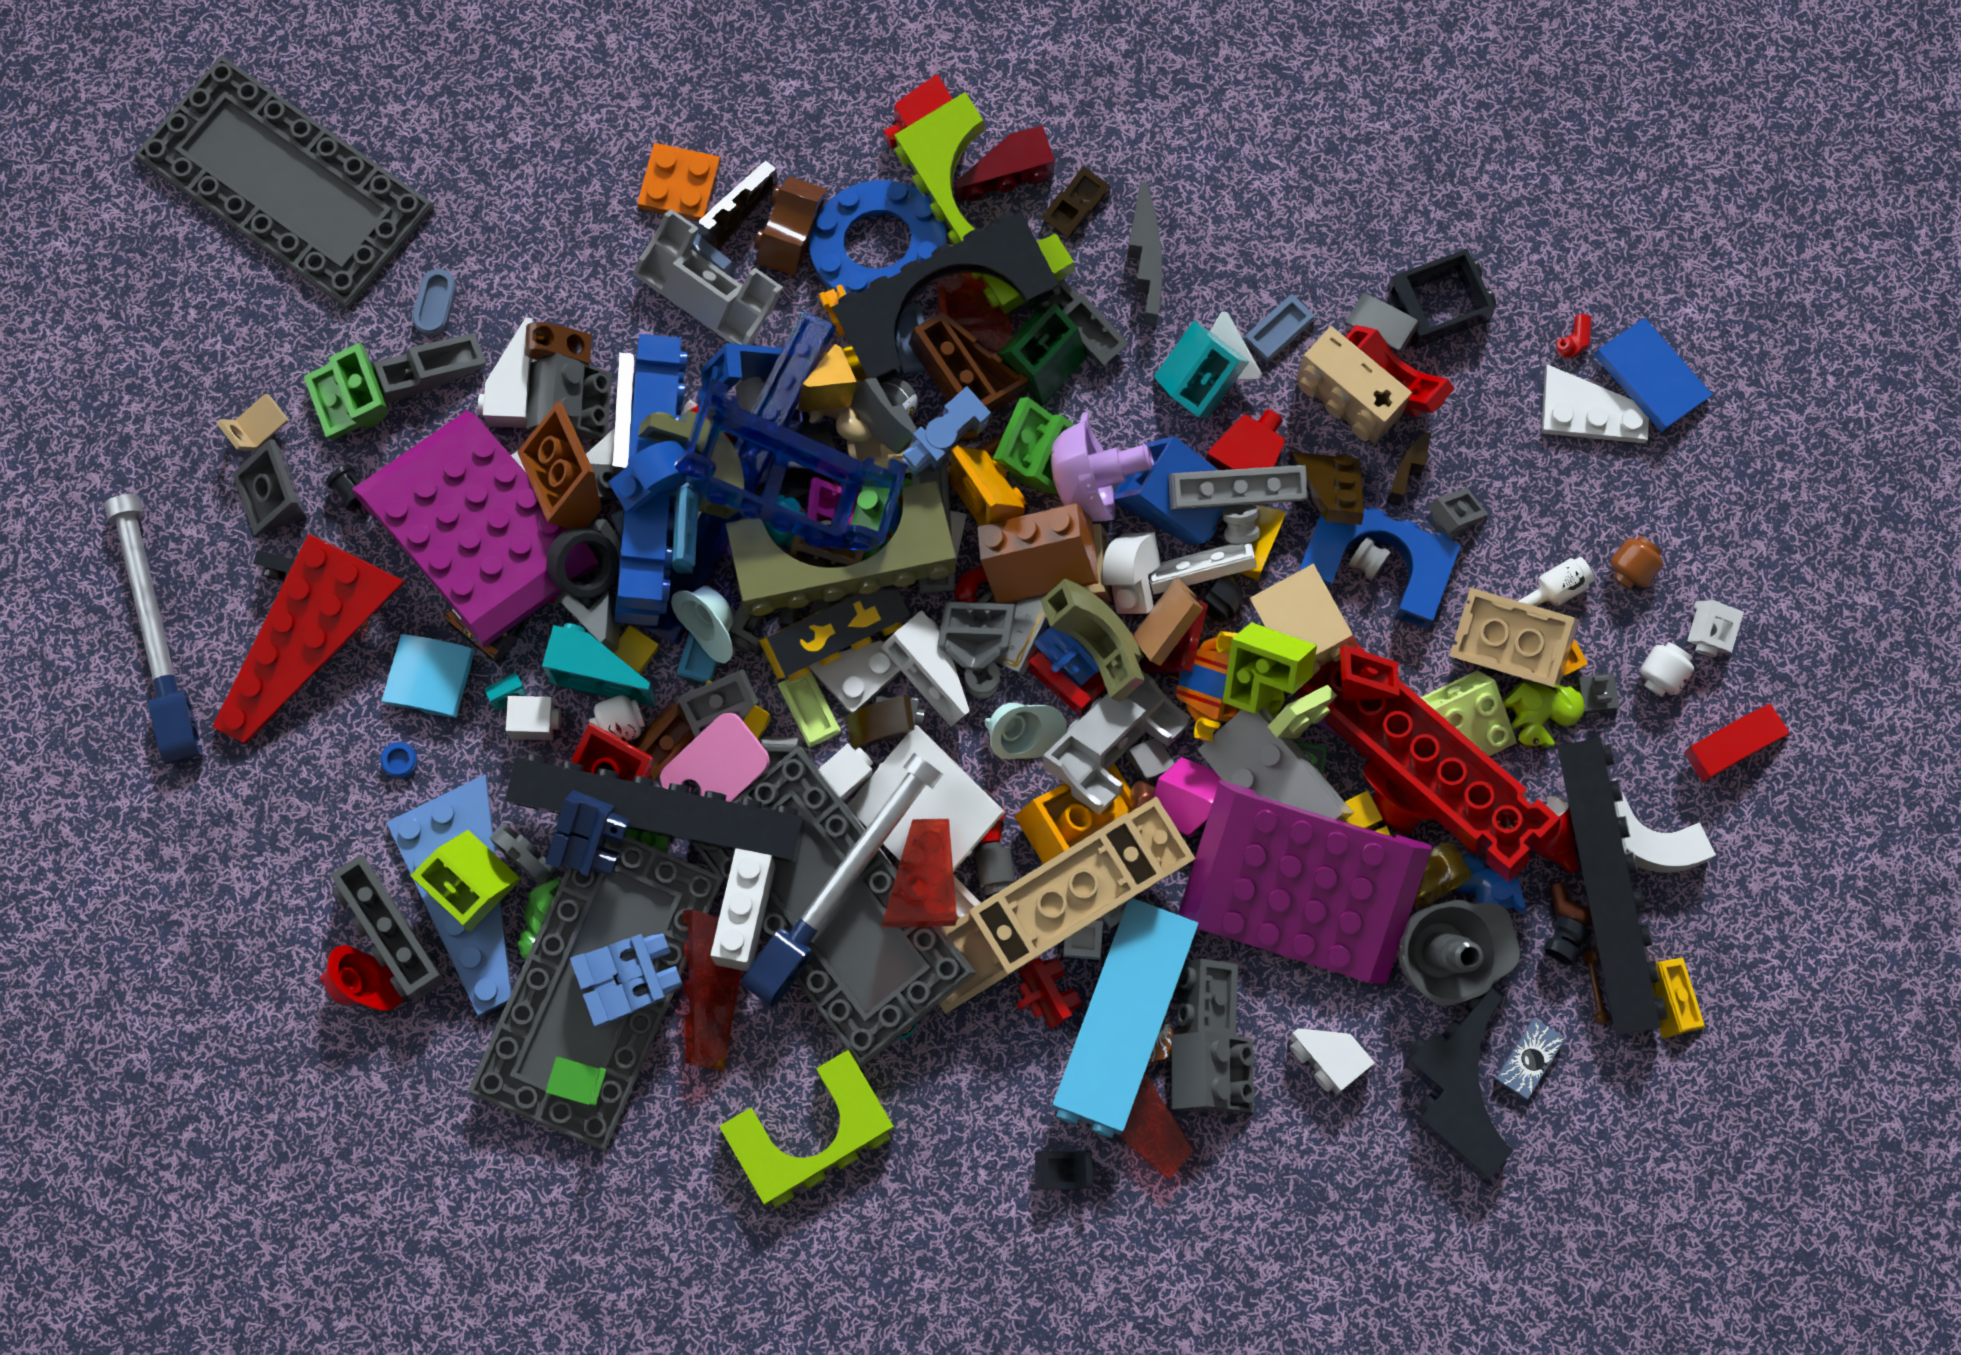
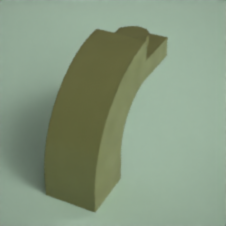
M687 410L678 420H675V417L668 413H651L640 423L638 437L657 443L676 441L684 444L700 471L698 473V511L728 520L741 510L744 491L741 462L734 446L720 428L707 418L690 410Z
M1063 579L1041 599L1050 627L1070 635L1091 654L1099 667L1111 699L1121 702L1145 681L1138 664L1144 656L1136 640L1115 612L1095 594L1077 583Z

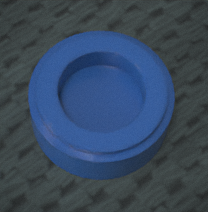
M393 742L382 751L380 763L387 775L395 779H404L415 772L418 766V756L409 744Z

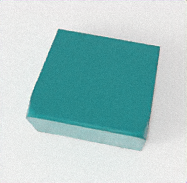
M513 673L484 689L491 705L497 711L507 706L508 696L527 695L517 673Z

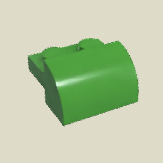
M360 343L328 357L330 364L304 376L325 436L331 441L362 426L367 429L379 424L388 413L366 350Z
M1029 397L1020 398L993 460L1009 470V477L1016 482L1041 492L1058 494L1051 467L1052 446L1058 436L1074 424L1062 415L1050 414Z

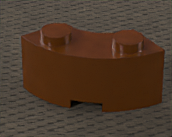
M791 176L786 179L781 187L776 186L771 199V205L774 206L771 217L765 229L759 230L754 244V249L758 250L757 264L793 276L796 275L808 251L810 234L816 223L815 218L823 208L827 188Z

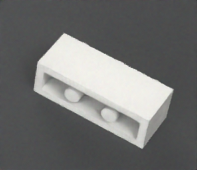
M735 849L711 951V957L715 965L747 971L753 964L776 867L772 855Z

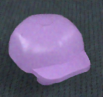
M1088 411L1082 413L1080 423L1073 425L1058 436L1053 442L1051 451L1053 480L1063 505L1078 503L1092 517V522L1115 520L1112 485L1127 481L1128 475L1152 470L1154 465L1150 448L1144 443L1141 446L1120 451L1118 447L1104 451L1091 429Z

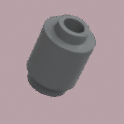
M1001 842L983 844L980 846L981 851L974 854L980 889L984 890L986 898H990L1016 882L1010 848L1002 847Z

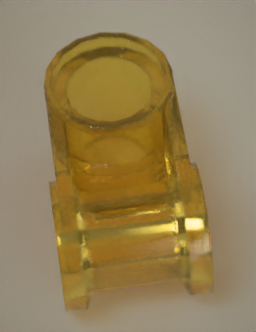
M1453 842L1441 844L1431 851L1420 883L1422 889L1417 892L1414 901L1415 905H1429L1450 890L1463 885L1471 878L1472 871Z

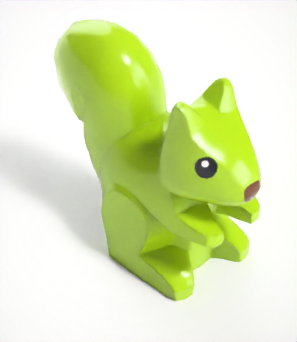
M1526 679L1516 685L1502 699L1505 709L1510 708L1516 714L1515 720L1511 723L1512 730L1520 726L1524 727L1519 734L1518 741L1526 747L1542 746L1549 748L1554 746L1555 742L1543 724L1550 718L1559 725H1574L1581 719L1585 708L1582 695L1571 686L1563 687L1560 685L1559 689L1553 690L1548 685L1529 682Z

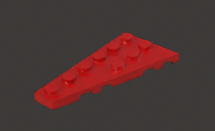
M308 534L212 727L243 743H248L278 713V710L304 687L306 681L316 671L319 672L358 632L357 630L384 606V603L394 592L399 591L407 582L312 534Z

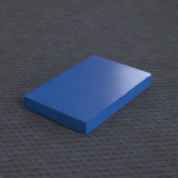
M1645 317L1600 347L1594 354L1595 358L1661 433L1702 405L1713 395Z

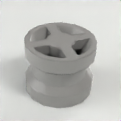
M1236 505L1228 506L1223 510V520L1227 523V528L1224 531L1226 541L1244 544L1259 538L1260 529L1255 524V520L1258 518L1256 506Z
M1367 536L1350 560L1348 566L1352 569H1360L1365 573V578L1372 581L1391 552L1386 548H1378L1374 545V540Z
M995 662L990 663L984 669L965 670L964 683L970 695L975 698L985 699L996 693L1000 683V671Z

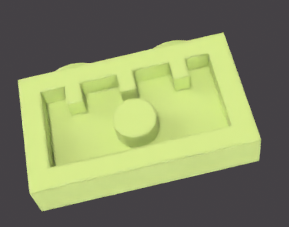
M1478 670L1420 697L1488 756L1516 743V738L1496 681Z

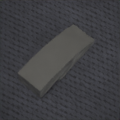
M475 333L408 348L406 355L373 362L372 369L385 404L462 378L486 366V360Z

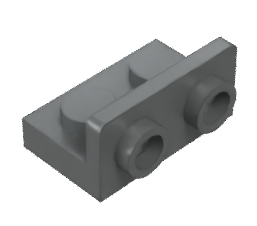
M1201 958L1184 962L1178 979L1181 988L1180 1006L1177 1011L1179 1034L1209 1031L1236 1036L1238 964Z

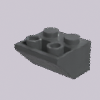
M558 353L532 362L526 429L534 431L555 403L560 402L563 403L578 438L603 439L608 434L612 372Z
M1209 1031L1171 1035L1173 1110L1213 1113H1254L1253 1039Z

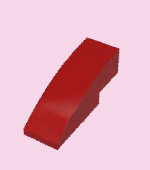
M1770 703L1691 745L1684 752V755L1704 783L1790 734V732Z

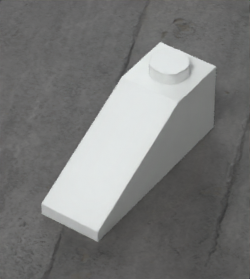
M533 318L524 319L486 380L485 393L479 394L478 413L483 415L488 427L526 428L531 363L535 359L527 357L524 353L526 325L533 323Z
M921 610L880 647L949 726L952 727L970 710L953 659L938 646L939 628Z

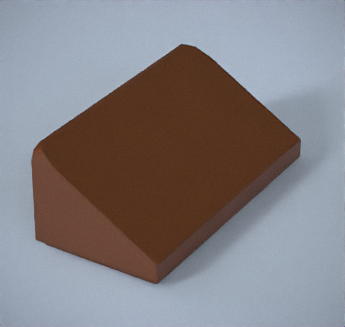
M669 702L631 745L653 757L650 778L656 780L661 775L664 767L695 736L682 708L676 703Z

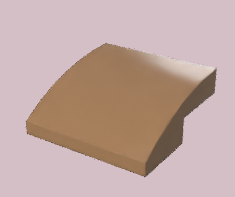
M1177 577L1134 632V638L1141 650L1150 661L1159 666L1162 665L1203 610L1195 600L1197 596Z

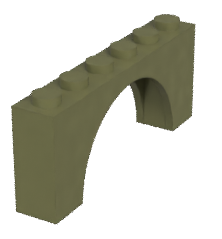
M937 481L903 487V513L893 537L872 557L846 567H817L792 558L771 539L765 529L761 516L726 523L727 537L744 614L762 616L771 613L777 608L787 606L793 609L801 608L811 601L821 599L835 601L844 597L845 594L855 592L870 594L879 590L880 587L889 585L904 587L914 583L915 580L928 577L938 580L955 572L956 555Z

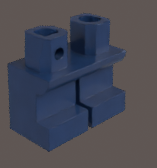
M573 790L564 800L555 829L557 831L554 833L545 864L558 868L564 865L580 870L579 872L585 876H589L592 871L612 874L616 868L620 853L602 847L604 839L607 837L622 842L630 821L613 813L614 805Z

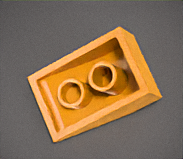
M956 446L951 449L950 484L979 526L1024 516L1025 498L1016 486L1010 487L1005 479L1007 473L1002 465L992 460L988 453L983 450Z
M1115 763L1107 772L1123 783V792L1101 814H1098L1071 796V786L1065 783L1033 799L1014 816L1043 864L1122 815L1132 812L1131 789Z

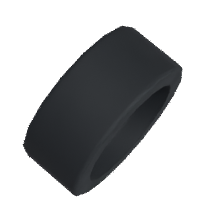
M573 528L562 532L552 542L547 552L546 568L549 578L558 589L577 598H593L603 594L613 585L619 571V556L616 547L608 537L588 528ZM580 542H589L595 545L601 556L600 568L596 576L585 584H577L571 581L565 572V559L569 551Z

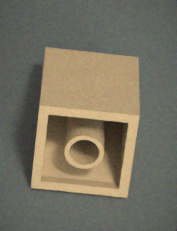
M1314 563L1250 597L1265 627L1317 645L1313 675L1320 670V666L1331 660L1340 661V647L1346 645L1356 648L1358 646Z

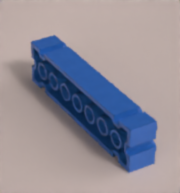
M639 334L634 370L628 459L641 450L657 444V442L638 437L640 423L648 415L664 412L673 415L675 420L682 416L681 410L685 391V384L683 382L687 363V352L681 351L682 338ZM659 491L634 512H626L623 508L615 623L657 626L659 614L666 615L667 601H669L670 593L669 573L673 554V546L671 544L672 535L674 534V505L677 491L674 493Z

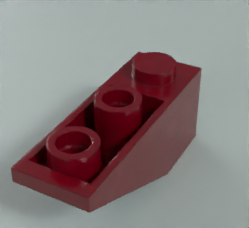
M1043 125L1009 134L955 181L954 196L956 202L961 200L967 202L977 201L986 193L997 190L999 193H1006L1015 189L1019 184L1026 182L1032 184L1042 183L1049 179L1051 175H1054L1055 160Z

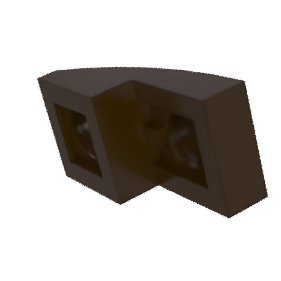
M1082 166L1065 191H1060L1041 219L1067 238H1070L1107 195L1111 186Z
M1424 432L1409 448L1392 481L1386 503L1400 506L1405 496L1409 474L1421 475L1426 463L1431 433Z
M909 695L886 699L846 715L851 747L854 750L858 748L866 749L881 740H896L915 730Z

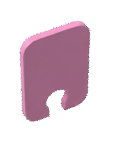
M724 713L718 716L661 771L660 782L663 788H669V783L683 785L685 781L692 779L699 784L701 796H704L705 791H713L727 795L726 801L732 802L768 769L770 759L767 751L742 719L734 713Z

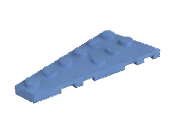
M486 774L386 822L410 874L438 847L466 830L472 832L496 855L495 845L489 839L493 834ZM415 882L477 1015L481 1017L507 1004L512 988L501 901L469 933Z

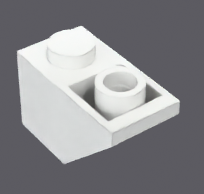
M1298 1028L1289 1037L1293 1043L1290 1045V1049L1302 1063L1308 1061L1317 1071L1314 1074V1078L1319 1085L1327 1092L1332 1089L1336 1095L1375 1063L1351 1034Z

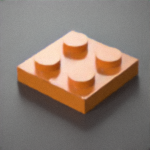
M654 143L637 202L638 209L665 214L672 209L685 219L699 221L708 212L721 163L720 156Z

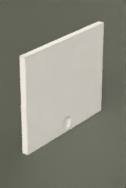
M915 725V730L909 732L886 760L879 764L875 773L847 806L868 827L909 772L903 766L913 753H916L943 773V776L933 789L928 785L925 786L883 843L918 880L935 894L964 859L972 854V850L1002 817L1005 811L919 726Z

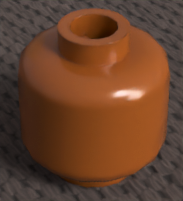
M1639 535L1637 539L1627 538L1610 560V565L1616 572L1613 579L1629 590L1633 585L1639 588L1648 587L1664 565L1660 556L1663 551L1643 536Z

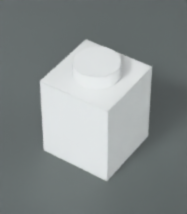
M508 696L506 732L510 739L553 740L554 730H560L561 709L555 708L556 705L552 697Z
M847 743L822 765L819 770L845 802L873 775L872 768L870 767L873 762L861 748L854 750Z

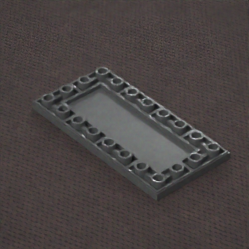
M222 55L134 154L137 161L347 310H349L435 208L431 201Z
M800 746L792 750L732 801L733 803L740 804L741 798L752 799L762 802V809L776 811L777 805L797 809V816L805 819L797 862L791 863L773 859L776 867L760 932L767 943L780 929L784 928L788 932L792 930L866 830ZM691 842L712 871L724 877L722 884L726 888L735 851ZM879 848L808 944V947L813 950V955L796 979V982L850 1051L857 1063L864 1067L977 972Z
M626 835L622 842L607 837L604 839L602 847L620 853L616 868L612 874L592 871L589 876H585L579 872L580 870L567 867L467 1091L470 1095L603 1151L606 1150L674 991L666 994V1000L597 1029L594 1027L583 994L594 991V989L586 992L581 990L570 957L582 953L585 954L642 934L644 938L651 935L664 934L671 953L652 960L654 967L658 973L676 966L681 977L724 878ZM614 977L617 986L620 985V984H618L617 978ZM556 1057L606 1069L596 1106H590L546 1093Z

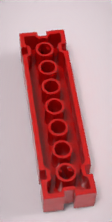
M1359 644L1355 648L1364 651V649ZM1331 660L1320 666V670L1295 692V697L1300 699L1328 685L1337 696L1327 706L1330 712L1325 716L1326 724L1474 854L1481 848L1486 851V864L1507 883L1529 863L1531 847L1539 853L1559 833L1561 818L1539 799L1531 805L1526 800L1527 789L1401 680H1399L1400 696L1343 701L1342 688H1340V686L1342 687L1341 661ZM1509 825H1512V826H1513L1512 829H1509V828H1506V827H1508Z

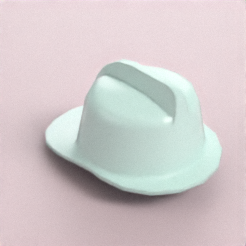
M703 586L692 593L686 590L676 592L672 597L671 603L678 620L691 632L703 650L712 659L720 663H726L731 660L733 648L728 631L733 625V614L723 596L709 586Z
M1007 703L999 707L991 718H986L984 722L990 735L992 751L1001 759L1043 757L1066 734V720L1062 712L1055 707L1046 705Z

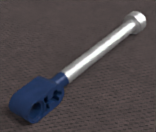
M134 494L115 496L108 499L104 503L108 522L117 526L157 696V698L148 701L158 749L163 762L167 765L202 755V746L197 745V741H200L188 693L186 690L178 692L138 520L144 516L140 497Z
M913 753L903 766V768L909 771L792 930L788 932L784 928L780 929L770 939L745 973L741 985L769 1007L775 1006L784 997L807 966L813 955V950L808 947V944L925 786L928 785L933 789L943 776V773L916 753Z

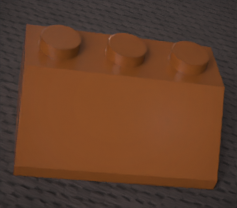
M556 402L517 453L547 522L569 530L573 528H586L602 509L595 473L563 403Z
M1078 503L977 527L980 560L997 604H1011L1046 596L1063 579H1068L1082 587L1099 583L1092 517Z

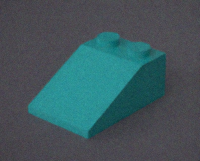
M570 623L564 624V627L553 625L542 664L552 685L610 698L624 694L629 697L630 701L636 699L638 704L655 707L656 698L650 682L592 635L585 632V628Z

